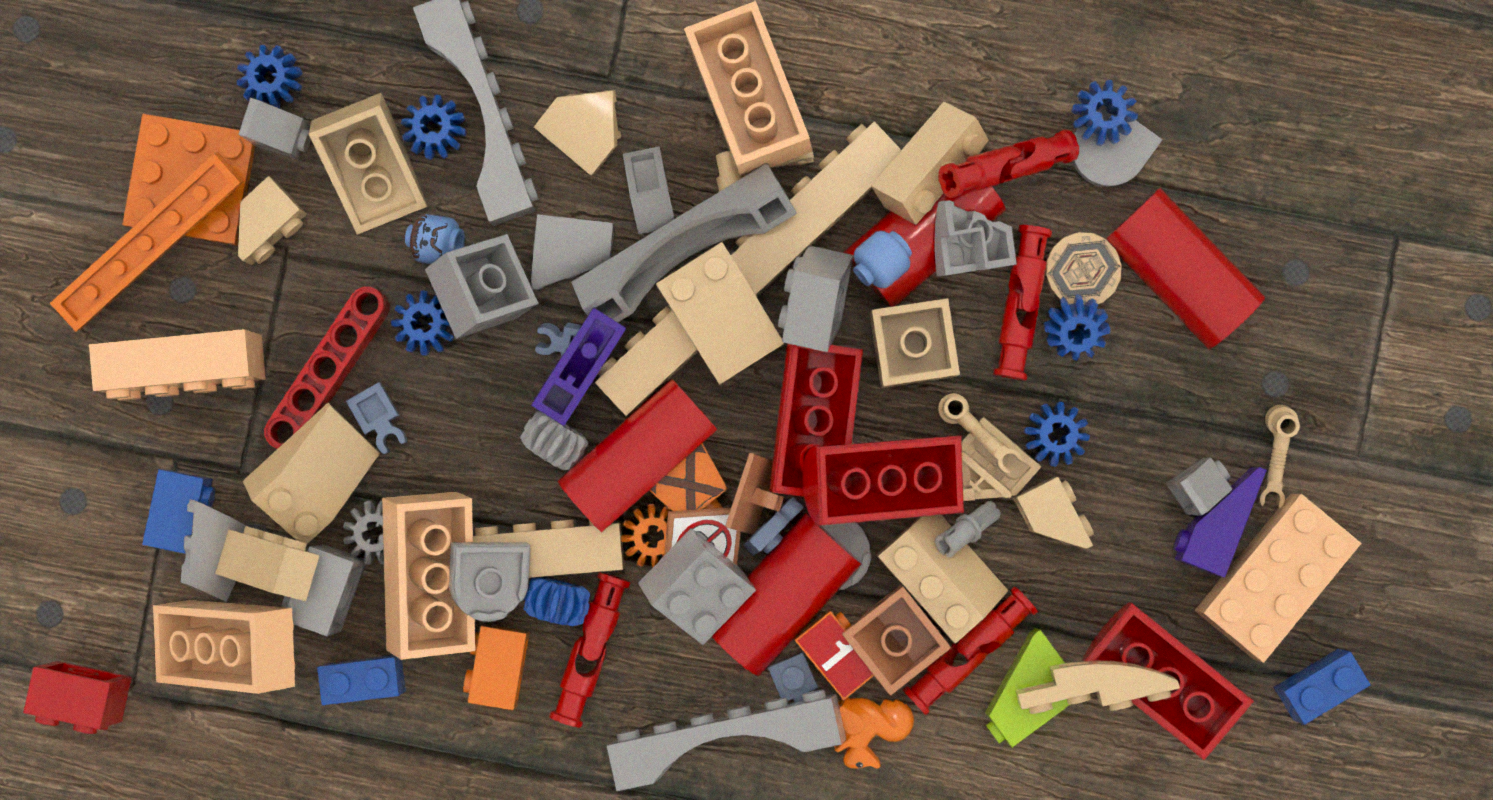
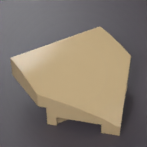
M615 90L557 97L534 128L592 176L597 173L618 145L617 139L621 138L615 110V102H617Z
M983 416L978 422L1008 449L1017 450L1021 454L1023 461H1018L1012 454H1007L1003 458V465L1008 468L1011 474L1001 472L997 467V460L972 434L968 433L961 441L964 501L999 497L1011 498V496L1017 495L1041 468V465Z

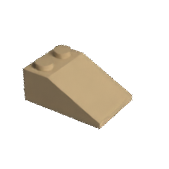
M382 93L311 120L308 134L357 235L427 207L402 138Z
M722 242L656 283L657 288L719 385L784 344L753 290Z
M327 403L246 477L243 483L251 500L294 539L308 544L333 521L380 452L338 411Z

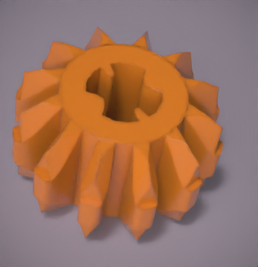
M649 504L647 509L649 518H645L642 511L637 508L633 513L640 523L637 525L630 520L624 521L623 525L628 529L634 530V535H622L621 541H634L635 546L625 552L628 557L634 555L638 550L642 552L637 561L638 566L642 567L647 557L652 556L651 565L653 568L659 562L658 555L662 554L664 556L667 521L665 519L670 508L665 506L658 518L656 517L655 505ZM651 525L658 526L657 532L662 530L664 533V539L658 541L657 547L648 546L650 541L645 543L643 539V534L650 531Z

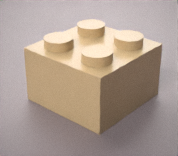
M948 298L871 310L869 315L881 388L953 378L960 375Z

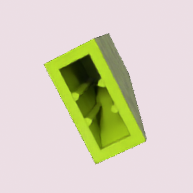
M1034 628L1029 632L985 712L991 720L986 724V727L999 744L1006 740L1012 748L1069 706L1067 699L1052 702L1053 709L1035 714H1030L1029 708L1022 710L1019 706L1015 690L1052 682L1053 679L1049 666L1065 663L1038 628Z

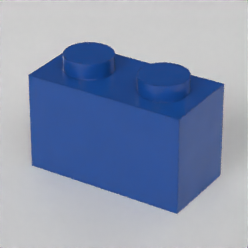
M158 469L142 545L186 554L184 538L186 535H192L194 514L187 511V505L190 499L212 508L215 499V488L211 487L213 479L172 470Z
M1338 648L1273 688L1291 718L1305 725L1370 686V683L1352 653Z
M394 655L326 663L317 667L322 705L394 697L406 692L403 662Z

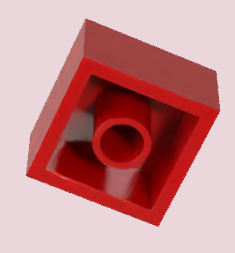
M61 661L34 666L23 713L36 716L35 722L40 724L58 726L59 721L74 724L73 730L77 732L96 734L97 729L107 730L108 726L122 722L132 677Z

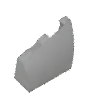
M950 200L938 202L935 221V264L937 276L1016 265L1012 226L1000 221L992 222L987 220L985 215L976 211L968 212L956 207L954 202Z
M537 214L531 275L532 290H540L544 286L579 276L580 273L594 269L610 259L614 239V224Z
M190 499L187 511L194 513L192 535H186L184 538L186 559L182 565L181 583L205 596L227 602L236 581L217 575L215 572L228 529L243 533L246 525L205 504Z

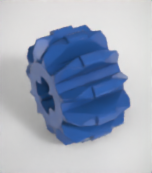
M260 45L258 57L250 51L246 52L245 56L251 61L250 64L237 65V69L246 75L236 81L240 88H247L244 91L243 97L247 101L253 98L267 104L269 102L270 105L279 109L281 105L280 98H283L289 104L293 103L294 99L288 92L290 89L295 91L301 90L302 86L293 79L303 74L299 67L293 66L296 58L291 53L284 55V50L277 45L272 49L271 53L265 45ZM268 71L276 78L271 84L263 77Z
M1107 80L1102 91L1099 84L1094 81L1089 85L1090 93L1081 90L1077 95L1078 100L1082 104H1074L1071 112L1083 117L1075 120L1073 126L1074 128L1086 126L1087 130L1082 135L1084 140L1089 139L1093 133L1096 134L1095 141L1097 146L1104 144L1106 135L1112 144H1116L1120 141L1119 133L1127 136L1132 131L1127 122L1135 121L1138 114L1127 109L1131 108L1136 103L1135 98H1128L1126 100L1122 98L1127 91L1124 85L1116 92H1113V81ZM1102 105L1107 106V113L1113 114L1106 121L1102 120V113L1096 112Z
M435 95L432 105H430L427 98L422 96L419 98L422 106L421 109L417 110L413 105L407 107V110L414 116L413 119L404 118L401 120V124L404 127L411 129L402 135L405 142L414 141L411 151L415 154L425 149V157L428 160L434 158L436 149H438L443 159L448 158L446 146L450 144L455 150H459L461 147L457 140L454 139V136H466L467 131L465 128L456 126L465 120V116L463 113H454L457 105L452 100L443 106L441 95ZM430 121L435 124L438 123L442 129L439 133L430 132L426 127Z
M423 290L420 292L419 303H417L416 299L411 294H408L405 298L410 307L408 309L400 305L395 307V311L404 315L403 319L391 321L393 327L404 328L395 336L396 341L403 342L409 339L406 344V350L411 353L420 345V353L423 356L429 355L430 343L437 352H442L444 348L439 339L443 337L452 342L454 336L445 331L446 327H450L448 320L445 319L446 316L442 307L440 308L441 304L437 295L430 302L429 293ZM421 315L433 318V323H428L432 326L428 332L416 327V324H421L418 321Z
M1077 294L1074 298V303L1069 304L1067 299L1062 297L1060 300L1062 309L1050 308L1048 311L1052 320L1045 321L1044 323L1045 331L1050 333L1046 338L1047 342L1051 347L1057 346V354L1061 357L1071 351L1072 359L1077 361L1080 357V352L1086 351L1087 356L1092 358L1094 355L1092 347L1104 348L1106 342L1102 336L1110 334V326L1105 322L1108 315L1105 309H1097V301L1093 298L1084 304L1082 296ZM1079 323L1083 324V325H1080V326L1078 327V331H1076V332L1071 331V330H1075L1076 324H1079Z
M1063 402L1056 403L1054 414L1048 404L1041 405L1044 419L1038 414L1031 413L1029 419L1037 425V428H1024V434L1035 435L1036 440L1028 442L1026 448L1028 450L1038 446L1041 448L1035 456L1037 461H1042L1049 453V465L1052 467L1057 466L1059 455L1066 465L1072 464L1073 459L1069 450L1079 456L1083 455L1085 450L1076 442L1089 441L1090 435L1078 433V428L1085 427L1088 424L1087 420L1073 421L1079 411L1076 407H1072L1064 415L1065 406ZM1053 424H1056V429L1063 428L1065 434L1060 437V445H1057V440L1050 441L1048 434L1053 432Z
M535 577L530 579L524 598L525 604L523 609L529 616L538 618V620L560 625L578 626L583 624L585 615L588 614L590 593L586 588L575 583L553 578Z

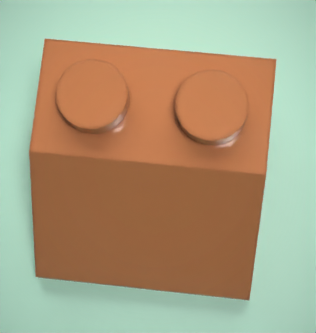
M901 584L872 606L842 633L890 696L951 648Z

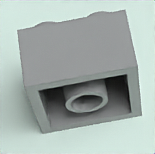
M508 234L446 252L425 269L456 339L515 320L539 304Z
M808 246L802 257H796L793 269H789L787 273L784 291L790 293L787 305L782 306L778 327L784 328L782 342L828 352L842 323L854 255Z
M692 528L638 582L654 608L702 645L756 591L740 567Z
M327 545L309 546L308 552L320 556L307 600L303 601L284 596L281 607L292 608L294 625L329 636L341 632L366 564L361 557L354 558L347 552Z

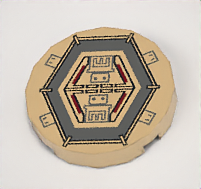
M1078 232L1064 237L1051 249L1046 260L1045 279L1049 290L1059 301L1063 297L1067 299L1069 304L1074 303V298L1077 294L1082 296L1084 304L1091 298L1095 299L1097 304H1101L1115 292L1121 280V262L1116 249L1106 239L1094 233Z

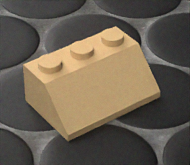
M942 515L921 516L888 543L876 556L946 636L956 644L986 617L1008 592V589L968 544L952 557H947L946 554L942 555L936 547L935 538L952 526Z

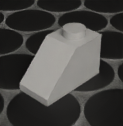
M250 98L238 135L255 147L297 160L300 158L301 151L306 152L311 142L308 134L310 124L306 120L257 99Z
M660 147L623 154L638 234L654 232L674 220Z
M1211 457L1202 458L1165 483L1186 515L1205 514L1232 490L1227 482L1231 479L1228 471L1219 460L1214 462Z

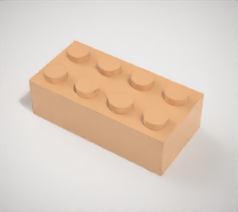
M756 1L684 28L688 44L740 179L766 163L771 168L812 152L810 137Z
M245 329L89 344L93 391L106 393L107 399H118V401L141 399V392H145V395H155L156 397L179 395V388H184L186 392L209 393L216 392L217 385L222 384L223 388H232V390L255 388L254 381L266 380L262 335Z
M458 492L382 498L386 650L401 660L475 651V619L464 613L455 604L449 588L451 542H473L472 498Z
M1290 494L1286 498L1284 505L1276 510L1231 565L1226 577H1222L1194 611L1252 659L1264 663L1357 550L1361 542L1304 495Z
M197 600L153 605L156 682L256 694L295 687L292 608Z

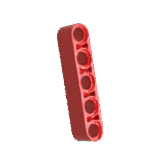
M361 287L351 295L266 423L264 436L272 447L278 449L284 444L277 436V430L282 423L289 422L292 425L294 434L327 403H330L389 313L390 303L382 292L372 287ZM370 295H375L378 299V308L373 314L365 315L361 309L362 301ZM354 327L357 332V340L352 346L344 347L340 341V335L344 329ZM332 359L336 364L335 374L331 378L324 379L320 375L319 367L324 360ZM310 390L315 397V403L310 410L303 411L298 404V399L304 391Z

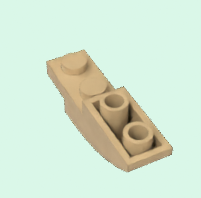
M1080 661L1049 666L1053 679L1052 682L1015 691L1020 708L1022 710L1029 708L1030 714H1035L1053 709L1052 702L1067 699L1068 704L1071 705L1091 700L1090 693L1096 692L1098 702L1102 707L1109 705L1110 711L1120 710L1133 706V699L1147 696L1148 701L1171 697L1170 690L1179 689L1180 687L1178 680L1174 677L1151 668L1115 661Z

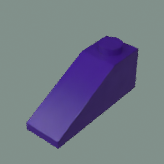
M593 307L539 390L531 406L564 426L623 335L626 327Z
M1252 467L1230 486L1232 490L1205 514L1195 517L1188 524L1186 530L1181 529L1173 546V550L1178 551L1175 560L1215 576L1226 577L1266 469Z

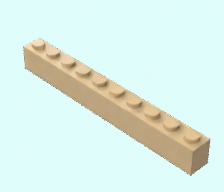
M875 121L868 128L863 124L857 127L847 137L846 140L850 144L840 154L833 150L820 162L818 166L822 171L812 180L805 176L794 186L791 192L795 196L790 201L797 212L796 215L764 234L744 235L735 242L739 248L731 257L756 297L795 262L797 256L800 257L805 253L808 246H812L872 190V183L899 154L901 149ZM669 305L653 318L652 321L656 324L654 328L646 335L641 331L638 332L624 346L628 352L618 361L612 357L598 372L600 378L595 383L627 417L634 413L698 353Z

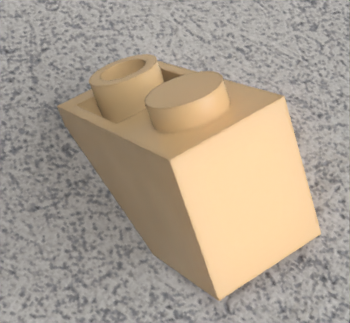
M270 176L240 202L238 256L243 262L253 265L255 262L260 264L268 259L275 251L273 245L283 236L289 238L295 234L303 225L301 219L307 215L282 186Z
M1052 477L1012 497L1030 532L1083 549L1093 546L1089 538L1094 535L1092 527L1084 514L1078 517L1072 505L1076 501V497L1066 480L1061 482L1058 477Z

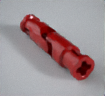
M1065 129L1057 132L1053 137H1036L1011 146L970 156L966 159V162L957 165L954 163L945 164L939 169L938 180L944 194L953 198L961 195L963 191L968 189L982 190L1014 180L1015 178L1049 170L1055 163L1063 162L1067 164L1075 161L1079 156V145L1072 131Z
M1019 225L1018 232L1021 233L1018 255L1016 256L1017 264L1012 265L1009 294L1006 298L999 344L1002 345L998 368L994 369L993 375L1027 381V374L1024 370L1028 350L1032 349L1040 303L1039 297L1043 287L1047 264L1044 261L1047 238L1051 237L1052 231L1040 226ZM1019 311L1026 312V316L1021 324L1016 315V312Z
M604 572L598 573L597 577L600 581L593 602H588L590 606L583 622V636H579L574 643L560 683L562 692L556 710L551 711L549 718L557 722L577 728L582 727L583 721L580 718L587 698L592 697L607 653L605 642L608 641L616 628L620 616L618 608L624 590L629 588L631 584L628 580ZM577 654L584 656L589 661L597 660L595 667L587 673L578 672L575 667Z
M1014 586L1010 590L1011 595L995 610L992 609L983 620L956 644L953 643L947 652L926 668L927 673L911 688L906 686L903 689L905 694L925 715L930 712L929 707L945 692L951 693L982 664L988 654L1001 647L1014 634L1013 629L1029 614L1035 615L1038 612L1035 606L1018 588ZM958 653L964 655L967 663L953 667L956 655Z

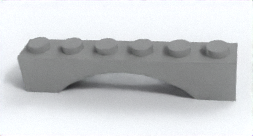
M432 0L413 7L425 43L429 49L447 60L465 77L480 104L485 124L486 149L483 168L476 187L488 221L494 227L536 212L533 201L539 200L532 179L525 180L520 166L525 165L526 161L519 142L511 143L508 130L514 127L507 108L499 109L495 95L500 94L501 90L494 72L487 73L482 60L489 57L481 36L476 38L473 36L470 24L476 23L469 1L462 3L461 0Z
M768 163L571 283L587 316L594 307L616 322H619L633 314L641 300L656 282L689 256L710 245L730 238L749 234H764L796 215L797 212Z
M817 690L802 694L803 701L788 704L787 697L764 702L765 709L751 712L750 706L747 705L727 710L728 717L713 719V714L709 713L690 718L691 725L677 727L676 722L671 721L653 726V733L640 735L639 729L616 734L617 740L607 745L616 791L654 784L662 778L670 766L685 752L702 743L721 737L739 735L766 737L786 743L802 752L841 745L846 740L836 694L826 696L825 690Z

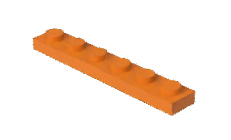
M218 152L214 153L50 304L75 332L81 330L244 182L243 179Z

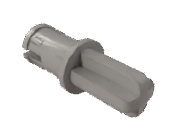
M987 501L969 515H960L951 528L935 538L937 549L942 555L946 554L947 557H952L966 544L977 542L981 538V532L1000 518V510L996 508L994 502Z

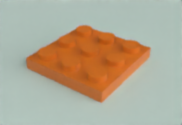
M142 114L122 225L133 228L210 156L218 152L244 182L184 237L238 246L240 202L247 196L255 146L238 135L240 130Z

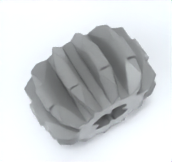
M541 411L536 412L532 419L528 420L524 426L525 430L520 436L526 448L544 461L562 470H570L579 462L588 446L586 438L567 423L563 426Z
M372 501L364 502L365 514L357 508L351 510V515L357 520V523L345 522L343 527L347 530H353L354 536H347L343 541L344 544L357 543V546L351 552L354 558L360 556L365 551V564H372L376 555L380 564H384L383 534L379 536V543H375L376 538L370 539L368 536V531L374 528V522H377L376 527H383L382 501L378 504L377 510H375Z

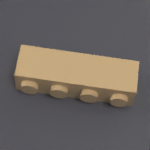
M574 520L551 521V529L536 530V523L513 525L512 533L498 534V526L475 528V536H473V542L529 543V578L625 569L623 542L621 541V523L611 524L602 533L590 520L589 526L574 527Z

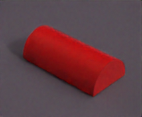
M993 187L982 190L968 189L963 191L961 195L953 198L943 193L932 209L923 216L917 225L890 211L843 253L854 255L855 249L877 231H885L887 233L894 231L906 241L912 252L909 257V270L887 288H879L873 284L869 285L888 307L897 306L936 272L935 221L938 202L953 201L954 206L968 212H979L985 215L987 220L993 222L1006 211L1004 203ZM854 257L852 262L853 267L857 266Z
M1158 188L1106 238L1116 249L1118 256L1208 350L1219 344L1237 329L1266 298L1161 188Z
M787 343L769 492L804 497L803 465L808 450L811 447L852 444L863 349L831 345L828 352Z
M671 379L557 482L580 511L602 533L710 437L717 428L677 383Z
M961 436L811 447L806 453L803 465V492L811 519L815 524L822 526L964 513Z
M806 512L788 531L779 544L747 576L756 591L712 635V638L745 669L756 676H760L859 569L862 563L827 530L815 524Z
M1131 602L1124 605L1105 624L1088 647L1082 660L1135 664L1157 670L1177 679L1180 688L1170 690L1171 697L1158 701H1148L1147 696L1133 699L1132 702L1203 760L1208 757L1254 702L1249 696Z

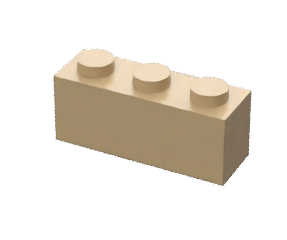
M943 102L872 183L871 187L884 208L917 225L944 193L938 180L940 167L948 163L957 165L966 162V159L970 156L979 154L989 140L976 117Z
M245 526L243 533L228 529L215 574L271 593L306 601L320 555L305 551L307 543Z

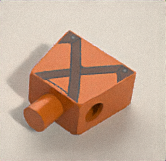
M702 443L649 491L672 511L723 508L716 498L728 488Z

